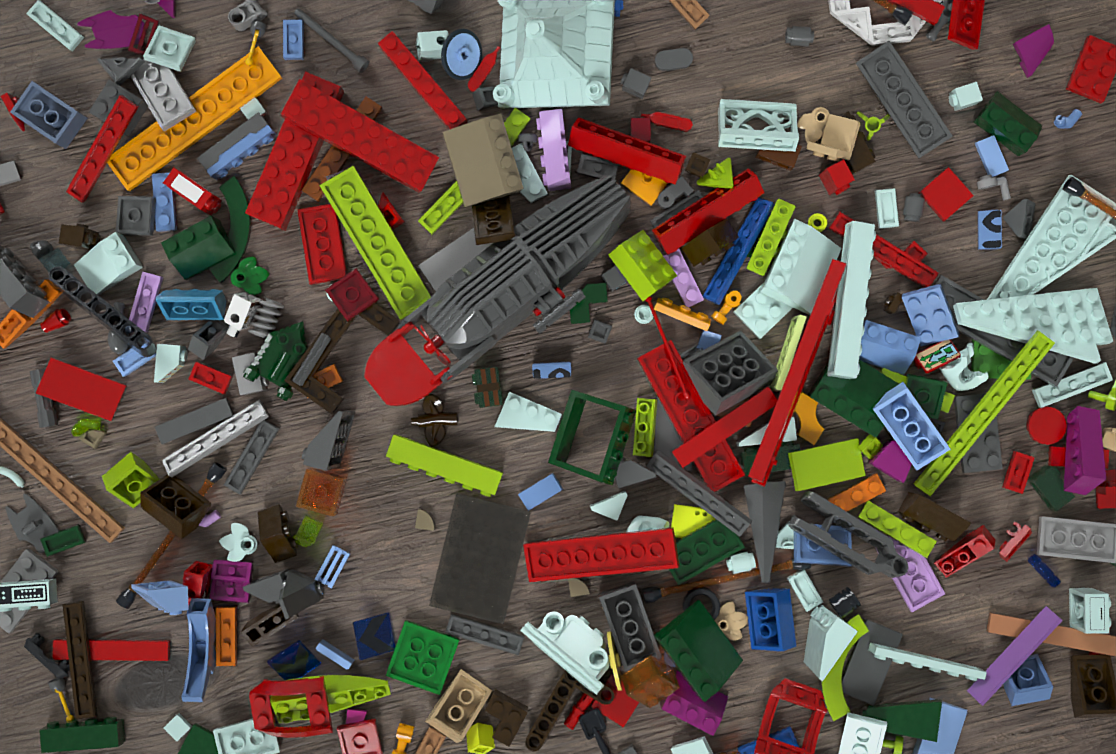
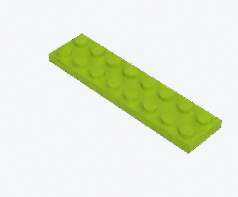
M352 166L319 185L399 319L401 320L430 299L432 296L356 168Z

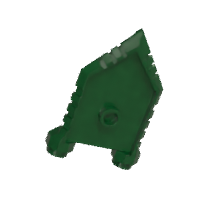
M303 321L291 325L290 328L288 326L285 329H280V331L277 330L269 333L264 341V345L260 348L261 350L258 351L257 357L255 356L254 362L243 371V377L251 382L257 380L260 375L279 386L277 397L284 401H287L288 398L291 399L293 395L292 386L284 380L307 350Z

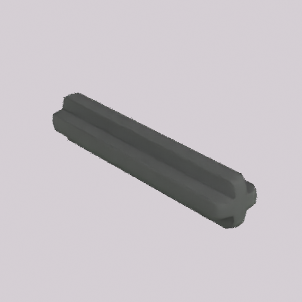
M321 333L293 378L294 383L299 386L304 384L330 342V336Z

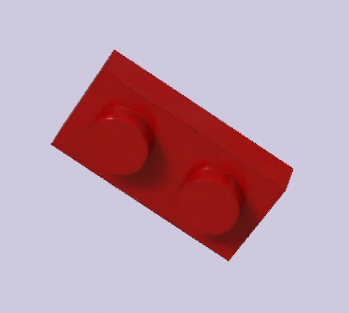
M195 362L188 379L226 394L233 376Z
M1014 451L1002 488L1023 494L1035 457Z

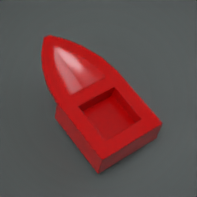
M9 93L0 96L10 113L19 98ZM10 113L16 124L24 132V122Z

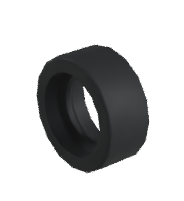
M696 587L688 591L683 599V611L690 607L691 600L695 596L705 595L712 601L713 607L710 615L715 621L720 611V603L715 593L704 587Z

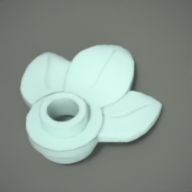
M232 523V534L226 535L219 540L220 544L230 551L227 560L232 562L242 560L246 554H252L258 546L256 538L250 535L248 528L240 523ZM247 541L251 542L250 548H247L245 546V543Z

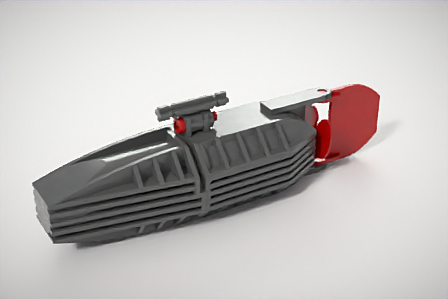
M607 175L563 195L524 219L514 227L515 237L507 241L494 242L448 278L430 299L404 318L398 325V329L377 345L367 361L364 374L365 379L386 405H408L421 400L442 383H447L455 378L532 313L537 317L540 314L543 316L541 321L539 319L533 324L535 330L541 334L547 329V325L551 326L572 309L576 302L579 303L585 298V295L579 288L572 293L571 297L565 298L562 289L595 259L621 227L631 212L630 196L626 194V191L614 179H611V175ZM421 318H424L436 335L432 339L429 338L422 325L420 326L422 331L414 325ZM415 328L428 341L424 344V350L427 354L434 353L443 364L450 366L451 361L439 350L445 344L450 352L458 358L459 362L451 368H445L435 376L403 336Z

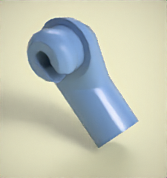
M1074 109L1068 117L1058 115L1055 117L1054 125L1060 129L1072 128L1082 116V112Z

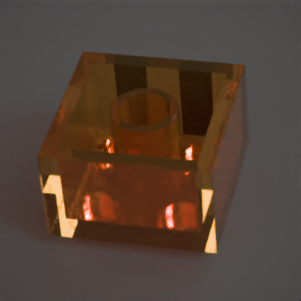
M314 468L306 469L296 507L333 517L336 516L339 511L347 477Z
M651 655L621 676L627 696L649 708L656 706L658 702L680 688L674 670Z

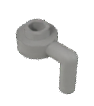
M992 175L980 177V181L977 182L978 190L1000 185L1003 200L1011 199L1005 177L992 178Z

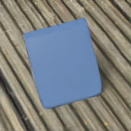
M702 330L697 348L707 349L720 342L722 335Z

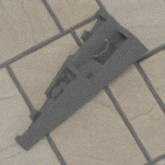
M785 481L767 482L765 487L758 484L744 486L749 516L752 520L751 527L762 583L771 581L773 556L779 532L784 489L786 488Z

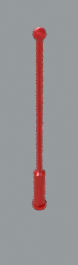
M650 296L645 301L649 304V307L651 309V312L653 314V317L655 319V322L657 324V327L659 329V332L661 334V337L663 339V342L665 344V347L675 369L676 375L684 392L683 397L684 399H690L691 394L687 392V389L685 387V384L683 382V379L681 377V374L679 372V369L677 367V364L675 362V359L673 357V354L663 332L656 311L654 310V306L651 301L652 296Z

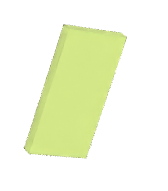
M798 315L791 319L776 366L778 372L770 385V390L779 392L783 388L806 316Z

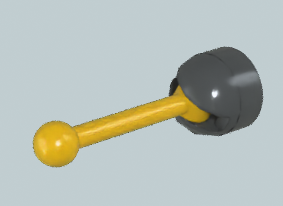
M251 22L250 32L254 38L249 56L245 60L247 65L253 64L252 57L257 38L265 34L267 26L263 22Z
M55 678L49 681V688L60 696L67 715L66 721L74 720V716L70 714L62 692L66 686L65 679Z

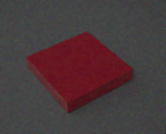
M357 268L325 289L347 322L379 300Z

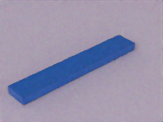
M762 198L756 200L737 234L739 238L733 242L735 245L727 251L703 294L704 299L720 305L775 206L773 202Z

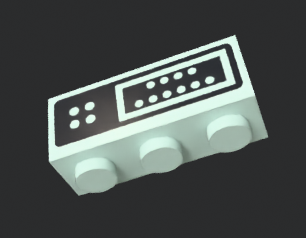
M56 579L0 583V612L11 611L14 607H18L19 610L31 609V606H38V609L50 608L51 604L58 602Z

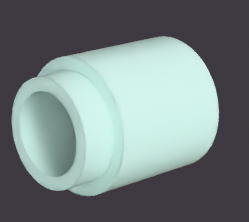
M746 551L733 554L726 560L728 571H732L733 574L751 571L752 568L756 567L752 552L748 553Z

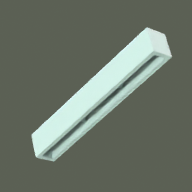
M851 221L845 224L841 262L846 263L847 266L837 290L827 376L854 379L857 378L860 371L858 362L859 356L862 353L861 337L865 331L863 321L867 313L865 304L869 295L870 262L873 259L874 251L872 246L876 238L874 224Z

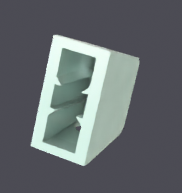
M447 30L417 33L416 49L419 63L441 59L442 46L449 35Z

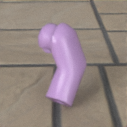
M214 510L209 515H205L199 526L208 527L221 518L220 513Z

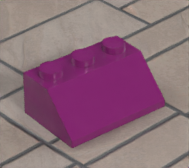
M676 670L671 680L673 692L669 695L665 692L660 702L661 709L714 736L723 718L728 696L718 691L707 701L703 702L679 670Z

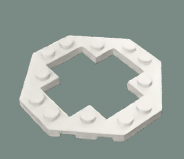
M828 0L830 14L871 46H880L887 41H890L891 44L910 42L926 22L912 15L905 26L899 22L872 25L869 7L850 9L849 0ZM933 0L939 4L942 2V0Z

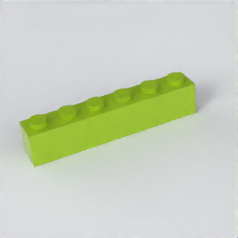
M397 434L393 435L386 457L390 458L389 461L400 465L402 462L408 464L407 468L415 471L419 469L425 470V474L431 477L442 476L444 481L455 484V481L459 482L463 488L471 491L473 488L481 490L480 494L491 497V494H496L503 475L501 471Z

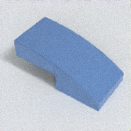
M554 473L518 495L529 511L563 490Z

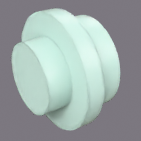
M640 305L636 308L634 316L637 322L647 324L653 319V314L648 305Z

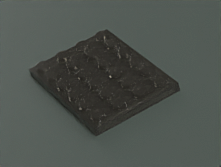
M456 493L429 606L504 624L531 511Z

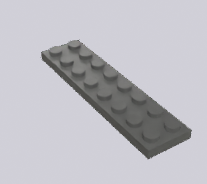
M940 275L934 285L941 284L958 331L1012 362L1026 344L958 324L953 308L956 303L984 299ZM1049 350L1031 374L1057 387L1074 357Z

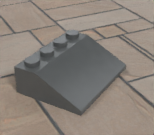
M741 331L683 361L703 403L715 416L771 385L778 372V369Z
M356 411L337 412L310 442L308 448H304L302 453L303 465L325 471L341 466Z

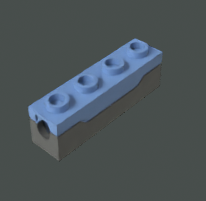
M258 112L197 159L215 180L221 179L228 174L227 171L232 167L235 168L241 165L243 159L248 155L256 154L259 150L258 148L263 144L267 145L272 142L277 134Z

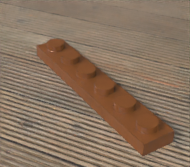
M365 96L356 111L375 120L382 110V106ZM332 145L302 191L319 202L324 195L319 185L327 181L326 176L339 172L351 155Z

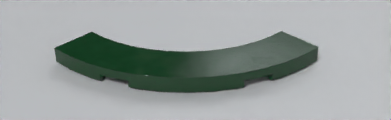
M235 176L219 187L229 207L230 232L228 238L236 253L209 268L219 283L226 280L237 268L243 254L246 252L251 233V216L245 214L248 207L247 197Z

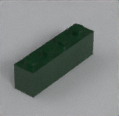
M108 717L102 721H97V718L87 719L85 722L72 720L67 721L65 724L53 721L40 729L41 753L119 747L125 742L124 719H117V717Z

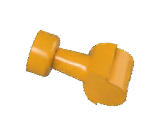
M731 291L725 294L724 304L720 311H714L711 317L721 325H724L727 321L725 316L728 312L741 304L739 303L742 297L738 291Z
M399 723L396 733L398 739L397 749H394L392 754H407L405 748L407 743L411 742L415 726Z

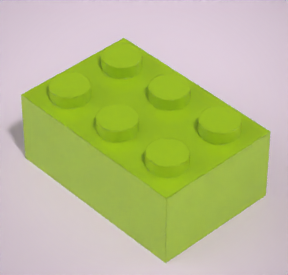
M644 230L624 241L608 254L642 301L677 277L673 268Z

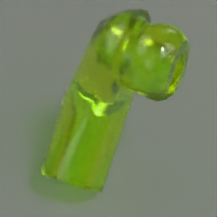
M82 418L72 427L71 433L73 436L79 437L88 429L99 430L101 421Z

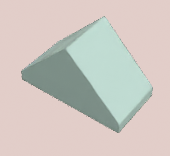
M622 491L590 505L591 510L617 521L627 498V493Z

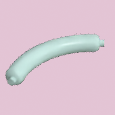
M0 466V474L9 477L18 487H24L25 482L17 473Z

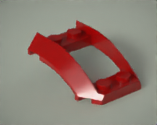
M324 676L314 679L305 678L286 681L264 679L263 682L249 692L254 728L271 736L287 738L333 733ZM306 694L310 725L276 727L273 707L271 705V695Z
M786 678L783 679L770 693L760 724L754 754H814L821 725L828 710L823 701L822 691ZM779 699L813 710L801 748L768 737Z

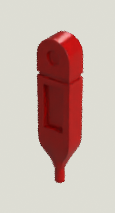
M497 46L495 51L486 55L478 66L473 77L468 82V89L471 92L481 88L494 68L497 52L500 47Z
M661 112L652 114L641 113V117L650 118V121L657 126L684 132L690 131L693 126L692 121L688 118H681Z

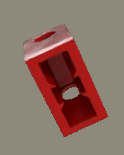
M195 561L184 571L182 584L188 586V608L191 598L204 599L208 595L213 564Z

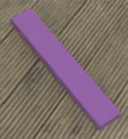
M1046 606L985 671L987 672L985 680L978 678L967 691L981 705H984L1063 620Z

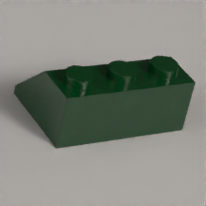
M998 91L973 121L989 135H995L998 142L1017 156L1029 150L1042 129L1041 124Z
M211 215L161 242L169 261L184 280H188L236 254L221 221Z

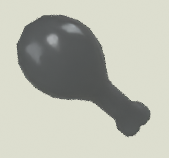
M942 0L941 5L945 6L937 24L926 34V38L932 42L936 41L943 25L950 21L953 0Z
M115 302L114 308L123 314L125 304ZM109 331L108 344L110 349L117 354L124 353L129 345Z

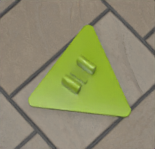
M731 158L725 159L720 164L716 163L715 168L709 169L703 178L697 180V185L733 188Z

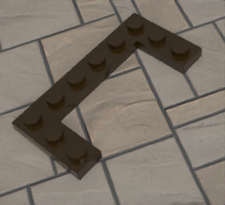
M376 303L357 315L387 336L392 334L400 323V320ZM339 309L335 311L284 380L332 415L344 399L313 378V376L357 317L355 316L347 322ZM321 333H325L330 336L331 340L304 384L299 386L293 382V378Z

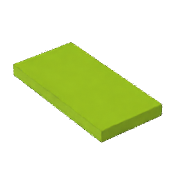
M855 438L788 453L795 491L866 476L862 454L858 449L860 446L859 439Z

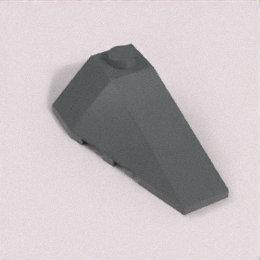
M294 569L284 573L286 580L282 582L284 589L280 591L279 603L285 619L294 616L323 599L324 589L321 584H318L317 580Z

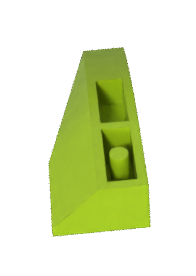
M323 675L330 713L391 695L387 680L351 675ZM310 676V677L297 678V679H305V678L314 679V678H320V676ZM306 694L271 695V705L278 723L309 720Z

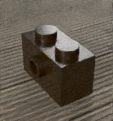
M61 224L59 244L76 249L91 250L100 242L99 232L88 229L89 226L84 224H76V226Z

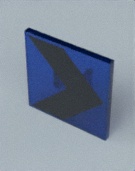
M389 612L353 622L360 660L395 650Z
M300 640L267 661L284 680L301 678L321 665V662Z

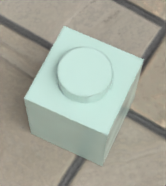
M977 82L955 88L949 93V103L954 107L955 111L976 105L983 100Z

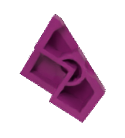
M1049 24L1013 44L1021 59L1019 64L1027 78L1032 76L1054 44V37Z

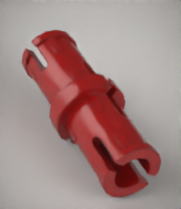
M583 693L577 704L572 706L571 713L563 722L564 725L567 724L569 729L574 730V727L579 722L578 718L586 713L587 708L594 699Z

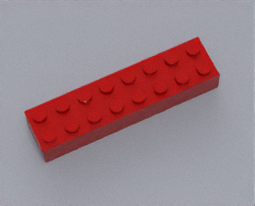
M305 71L302 78L304 82L341 102L344 95V90L341 86ZM285 119L245 214L286 231L324 140Z
M301 79L297 82L281 112L282 118L418 193L424 188L439 159L433 153Z

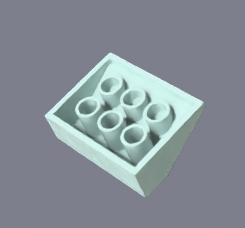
M794 219L787 228L788 232L780 244L779 252L776 258H774L760 292L811 315L832 259L837 260L842 248L812 226Z
M820 605L815 607L811 613L812 617L809 622L803 662L823 681L858 631L826 607Z

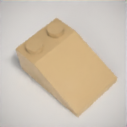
M460 669L425 722L458 743L467 734L492 690Z

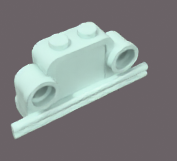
M558 612L548 613L538 629L527 622L521 629V632L589 691H593L597 695L604 686L599 679L610 666L609 657L605 651L606 644L602 639L604 634L597 628L591 629L588 626L590 623L582 616L578 618L575 615H570L564 620L563 616Z

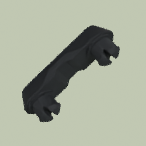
M36 633L32 638H27L24 647L58 679L68 676L67 672L70 670L69 661L63 660L60 664H56L52 659H48L39 647L45 642V639L39 633Z

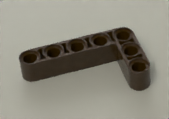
M565 670L526 737L525 745L527 749L532 752L538 751L545 744L576 688L604 705L612 703L616 698V689L600 678L599 681L604 686L596 695L578 680L572 678ZM561 686H566L568 688V695L561 694ZM603 690H609L611 692V699H605L603 697ZM551 703H556L559 706L558 712L551 710ZM541 720L548 721V729L541 726ZM533 736L539 739L540 744L538 746L532 743L531 738Z

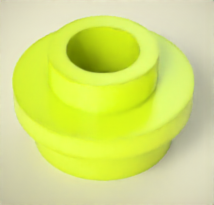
M816 213L809 217L808 225L822 232L827 226V219L824 215ZM815 220L820 222L819 227L814 225Z

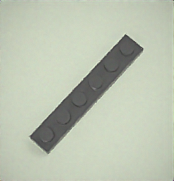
M659 450L646 467L739 537L751 524L752 520Z

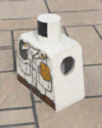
M246 292L234 294L224 322L230 325L226 333L237 338L240 330L249 328L254 319L253 316L257 313L256 309L261 306L259 301H263L262 299Z

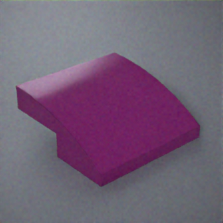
M214 560L209 599L249 603L250 594L245 592L243 587L252 582L253 563Z

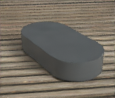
M686 48L660 51L655 57V66L660 71L685 69L691 65L693 55Z

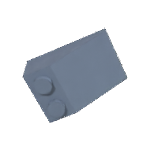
M31 81L10 111L14 116L67 149L87 120V117L33 81Z

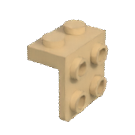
M830 114L821 143L808 141L806 149L814 151L813 155L824 157L826 154L829 160L838 162L840 158L850 160L860 122Z

